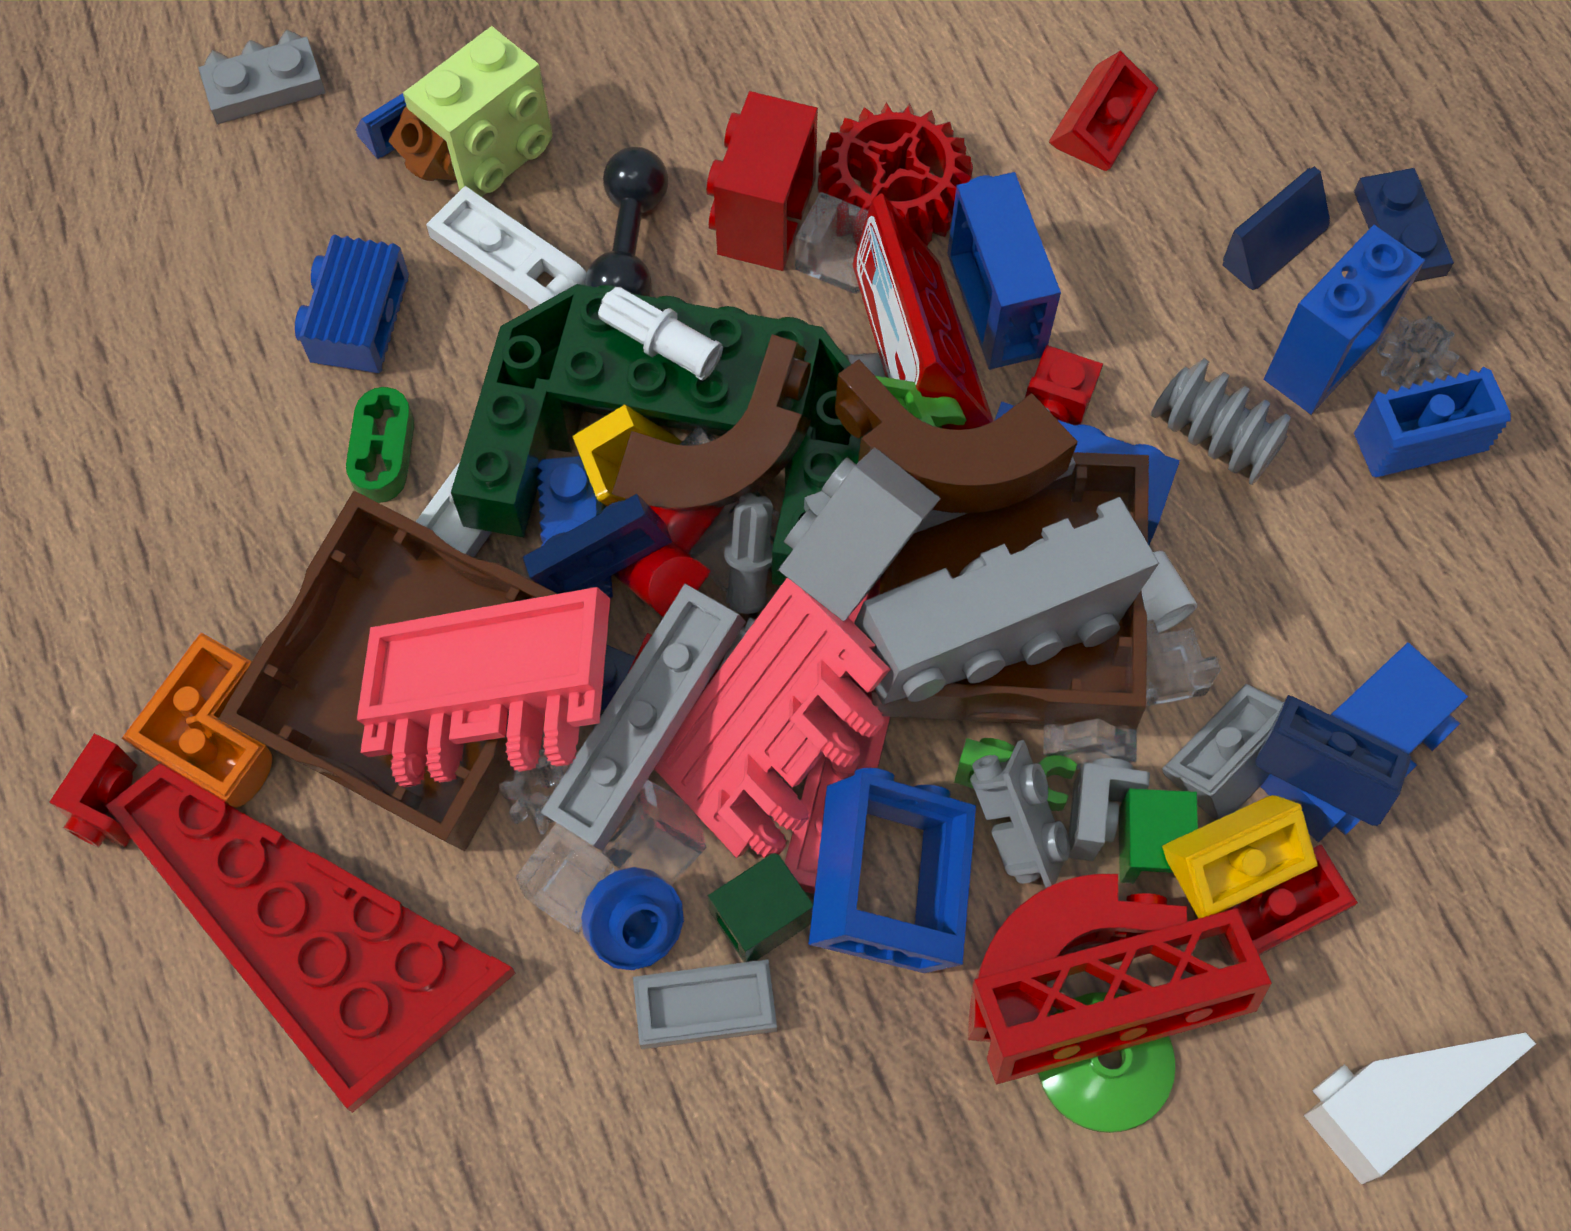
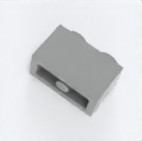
M875 447L857 464L849 458L843 460L821 490L831 499L817 516L809 509L784 540V543L793 550L781 565L779 571L842 621H845L866 597L941 499Z

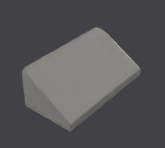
M1245 684L1162 768L1164 775L1182 791L1197 792V805L1212 818L1218 820L1235 812L1270 775V773L1260 769L1255 762L1284 702Z

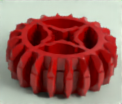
M886 102L881 110V114L874 115L864 107L859 115V122L844 118L843 124L840 126V133L830 132L829 138L826 141V150H822V155L818 160V173L820 175L818 176L817 189L820 193V198H823V208L826 211V217H836L839 233L854 229V238L858 245L871 201L874 197L883 193L926 246L932 241L933 233L946 237L947 232L951 229L956 187L959 184L968 183L972 178L973 164L971 157L966 155L967 148L964 138L953 137L954 131L952 130L951 122L935 125L932 110L921 117L914 115L910 103L903 113L892 112ZM853 178L856 179V180H858V181H861L860 187L866 189V190L869 191L871 194H868V193H866L864 190H862V189L855 183V181L853 180Z

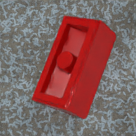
M1120 50L1095 66L1050 138L1049 143L1068 155L1107 171L1111 169L1159 88Z

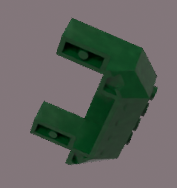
M576 284L500 326L451 489V495L463 527L524 538L539 486L537 480L539 475L538 464L542 459H546L549 449L572 453L575 443L573 435L578 432L583 411L608 415L621 406L627 405L657 425L717 436L726 434L739 422L749 406L772 334L798 342L807 350L804 361L811 363L808 384L800 401L791 399L788 410L802 414L812 420L799 449L785 467V495L772 548V584L782 585L787 578L779 571V568L793 549L784 543V540L806 513L804 510V497L820 492L845 458H849L855 464L858 463L862 437L856 438L850 434L839 420L835 411L838 374L849 367L851 363L821 326L810 325L794 317L775 319L752 315L731 306L712 308L689 304L674 296L655 298L633 294L662 312L668 308L674 310L677 313L678 321L711 340H716L722 344L723 351L718 364L713 372L703 381L698 379L695 374L660 354L651 357L644 353L643 344L599 318L598 312L602 299L615 286L601 285L592 287Z

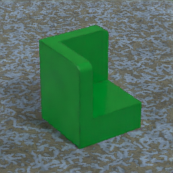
M1129 788L1119 806L1118 814L1120 883L1134 884L1142 871L1173 873L1166 860L1162 846L1198 829L1197 792Z

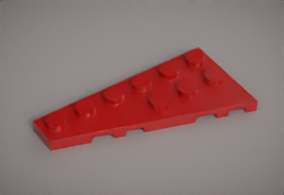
M161 763L105 805L343 1105L352 1113L516 974L514 969L506 963L464 942L456 934L440 925L433 924L404 907L401 902L318 854L311 853L285 838L282 833L263 822L259 823Z

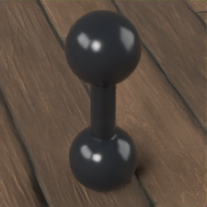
M628 147L615 153L609 159L604 169V190L609 200L619 208L612 251L602 254L593 261L586 273L585 285L592 287L611 285L621 287L632 294L650 297L652 290L651 276L647 266L641 259L635 256L642 213L655 208L664 198L668 188V173L664 163L654 152L642 147Z

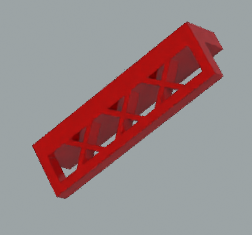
M1236 908L974 979L972 989L991 1038L987 1062L997 1085L1257 1012L1272 982ZM1226 933L1239 964L1219 969L1191 955L1198 940ZM1188 943L1184 952L1175 948L1176 946ZM1147 954H1152L1177 967L1170 983L1152 987L1126 973L1134 958ZM1122 961L1119 970L1109 966L1110 964ZM1184 970L1195 975L1181 979ZM1081 972H1087L1111 984L1104 1001L1090 1005L1078 1002L1060 992L1068 976ZM1056 979L1052 988L1042 984ZM1119 989L1129 993L1115 998ZM1020 990L1045 1002L1036 1020L1007 1027L995 996ZM1053 1007L1063 1011L1062 1013L1049 1016Z

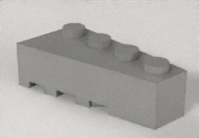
M1118 497L1098 505L1096 512L1099 517L1097 520L1074 529L1068 518L1042 528L1041 535L1043 538L1010 555L1005 544L980 554V557L969 563L956 578H952L950 572L944 568L864 601L854 624L875 644L872 651L891 669L875 688L882 705L905 697L911 702L921 701L933 696L947 684L966 678L970 683L982 682L999 673L1004 666L1024 660L1029 665L1039 664L1055 656L1062 648L1081 642L1085 647H1093L1113 637L1120 629L1118 623L1159 564L1122 499Z

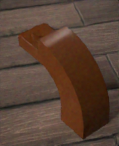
M772 334L747 410L731 430L711 442L699 445H676L631 431L612 494L625 499L638 494L648 505L664 509L702 511L733 504L739 501L742 495L747 493L753 494L763 488L793 458L804 440L812 421L802 414L788 410L791 399L800 401L808 384L811 363L804 361L807 350L798 342Z
M860 359L838 374L835 411L839 420L850 434L856 438L862 437L858 462L875 447L941 498L932 509L935 511L979 513L1017 504L1035 495L1063 475L1069 468L1078 443L1032 393L1001 417L987 425L967 430H949L927 424L908 412Z

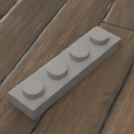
M684 584L601 715L600 723L596 724L577 753L576 759L573 760V763L567 769L541 813L587 843L603 851L746 621L738 613Z

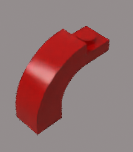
M1118 874L1084 875L1061 881L1033 895L1006 919L991 941L975 979L1059 957L1081 946L1098 943L1107 944L1187 922V906L1167 905L1166 897L1150 893L1131 894L1126 897V901H1118ZM972 990L968 1040L991 1042L988 1029ZM1020 990L995 996L1007 1027L1036 1020L1045 1003Z

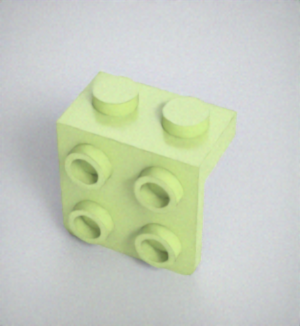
M492 26L403 92L407 109L447 142L459 190L466 186L481 197L498 189L505 178L526 161L541 155L552 139V129L539 64Z

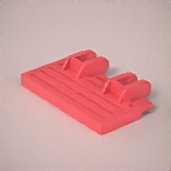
M786 578L699 696L654 768L736 858L744 855L750 846L751 850H754L757 855H762L763 858L773 853L779 855L786 847L785 843L787 840L784 839L785 835L781 833V829L775 826L774 822L776 821L780 827L783 826L786 830L791 829L794 831L796 829L798 831L809 818L808 814L810 812L807 811V806L797 798L798 795L776 772L791 787H795L802 782L823 754L831 762L836 763L837 766L842 765L844 768L846 766L850 767L861 754L859 752L861 750L858 746L859 743L848 734L849 731L826 709L828 706L843 721H846L855 732H859L862 736L866 735L868 738L870 736L874 737L885 724V718L882 716L883 713L872 704V700L850 679L852 676L868 693L875 690L891 670L872 651L875 644L849 618L842 621L789 578Z
M598 587L370 627L357 721L364 725L360 753L367 757L392 754L393 759L390 760L392 763V767H390L393 772L392 776L395 778V783L398 782L399 786H404L405 788L421 784V780H424V774L426 773L425 766H428L427 771L430 772V777H433L434 781L441 783L456 779L457 775H455V772L460 765V761H462L464 743L505 738L506 736L508 742L505 744L507 746L505 752L507 753V760H509L510 766L514 767V771H528L536 768V764H539V750H541L544 725L545 737L543 738V747L545 749L544 755L548 758L547 761H550L551 765H555V767L570 765V763H573V759H576V745H578L580 726L600 723L610 598Z

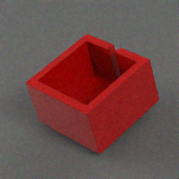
M749 91L741 114L735 112L731 114L724 139V145L727 148L723 161L717 159L713 161L706 188L707 195L714 196L709 216V229L716 231L717 255L784 271L798 231V223L787 220V217L802 220L816 180L817 107Z

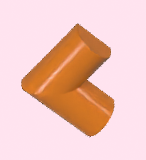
M203 633L198 635L122 737L130 746L236 808L245 805L257 794L266 781L272 767L273 757L271 751L264 744L218 719L252 661Z

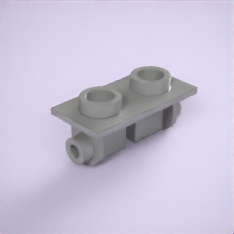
M1020 740L1017 742L1009 761L1000 763L996 755H988L976 760L972 765L975 773L971 776L970 781L975 789L986 820L1009 816L1012 822L996 824L991 831L1006 873L1015 876L1017 882L1022 884L1035 881L1041 876L1047 888L1056 883L1064 861H1067L1069 858V838L1065 826L1061 821L1054 820L1047 801L1048 784L1045 772L1039 763L1033 764L1025 740Z

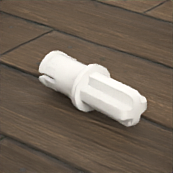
M615 287L612 291L607 292L602 299L598 312L599 318L643 344L644 353L653 357L660 354L695 374L702 381L713 372L718 364L723 351L722 344L716 340H711L678 321L677 313L674 310L668 308L662 312L621 287Z

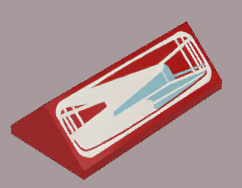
M881 193L871 201L852 265L885 376L887 378L915 382L917 391H920L922 397H952L956 399L967 421L963 425L946 424L942 426L943 429L967 430L987 425L994 420L940 261L886 196Z

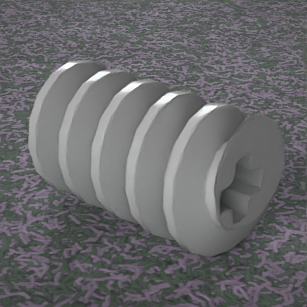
M1205 358L1191 368L1184 367L1162 392L1150 416L1158 418L1172 409L1168 420L1169 429L1177 432L1189 423H1192L1188 442L1195 446L1212 436L1208 456L1216 460L1232 450L1228 470L1238 473L1252 464L1253 468L1249 484L1253 485L1286 441L1291 416L1285 413L1271 424L1268 423L1266 417L1270 402L1266 399L1252 409H1247L1245 405L1250 389L1247 386H1243L1230 396L1225 394L1230 376L1226 372H1223L1210 382L1206 381L1205 375L1209 361Z

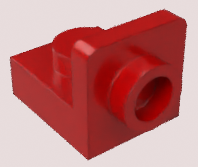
M1046 345L1036 373L1031 378L1027 387L1025 398L1032 393L1045 408L1049 409L1050 413L1057 420L1075 426L1081 425L1098 382L1103 363Z
M95 733L49 803L68 818L63 829L75 837L98 848L105 838L126 848L131 837L118 822L106 815L108 809L105 805L131 786L132 773L137 764L117 744Z

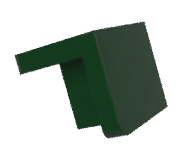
M776 853L770 854L707 895L711 915L743 962L757 961L811 925L813 903L784 861Z

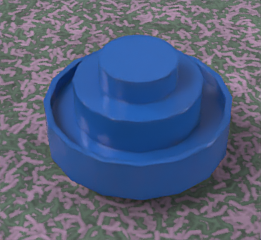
M631 867L615 871L597 883L586 898L581 920L583 935L599 959L613 968L636 970L651 966L668 954L679 939L684 916L682 901L666 879L650 869Z

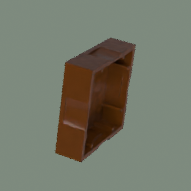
M1074 452L1073 459L1076 464L1072 474L1053 481L1035 495L1002 509L967 513L914 533L880 578V594L944 568L950 572L952 578H956L969 563L980 557L981 553L1003 544L1007 547L1010 555L1022 551L1032 543L1043 538L1041 535L1042 528L1067 518L1074 529L1093 522L1099 517L1096 512L1098 505L1118 497L1122 499L1148 543L1149 455ZM1142 590L1118 623L1120 626L1119 631L1099 645L1085 647L1081 642L1062 648L1055 656L1039 664L1029 665L1024 660L1004 666L999 673L982 682L970 683L967 678L945 685L933 696L917 702H911L905 697L882 705L876 691L873 690L872 704L878 707V710L883 713L882 716L1137 729L1146 709L1147 613L1144 607Z
M353 491L308 566L300 592L293 606L280 624L266 637L218 719L363 796V798L437 838L466 851L513 767L510 766V762L507 760V753L505 752L507 750L505 744L508 742V739L505 736V738L464 743L462 761H460V765L455 772V775H457L456 779L441 783L434 781V778L430 777V772L427 771L428 766H425L426 773L424 774V780H421V784L404 788V786H399L398 782L395 783L392 769H390L392 767L390 761L393 759L392 754L367 757L360 753L364 725L357 721L370 627L544 597L557 593L498 563L487 562L464 554L447 544L433 530Z

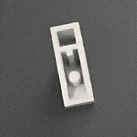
M1520 1033L1378 1060L1354 1074L1344 1064L1312 1090L1320 1099V1102L1308 1111L1304 1117L1360 1184H1364L1383 1176L1536 1043L1527 1033Z

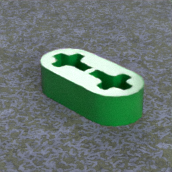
M389 387L374 388L364 393L358 400L354 409L346 459V473L354 490L378 503L387 502L397 497L405 486L414 432V417L405 396L396 389ZM391 409L395 417L387 419L385 433L380 435L374 419H380L383 416L384 410ZM377 454H381L387 471L380 472L377 481H369L366 473L373 472Z

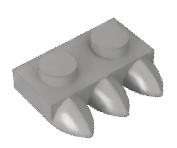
M287 29L282 34L278 45L265 48L263 45L249 40L242 54L232 58L212 50L204 66L198 67L208 102L217 124L326 93L308 38H302L300 35Z

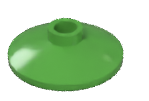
M1107 992L1084 994L1074 998V1000L1090 1005L1104 1001ZM1058 1009L1054 1014L1062 1013L1063 1011ZM1169 1036L1118 1050L1122 1057V1063L1117 1069L1104 1067L1097 1056L1040 1072L1038 1075L1042 1088L1050 1102L1063 1116L1083 1128L1105 1133L1122 1132L1136 1128L1152 1118L1161 1109L1171 1092L1175 1078V1055Z

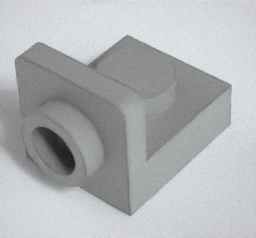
M1114 758L1097 759L1093 764L1084 762L1073 783L1068 837L1070 845L1069 858L1093 861L1105 844V841H1114L1118 824L1119 806L1117 802H1110L1108 800L1122 802L1129 788L1148 789L1149 772L1134 770L1131 763Z

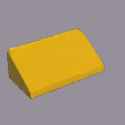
M1276 795L1265 797L1162 846L1166 860L1198 918L1221 913L1318 866L1301 804Z

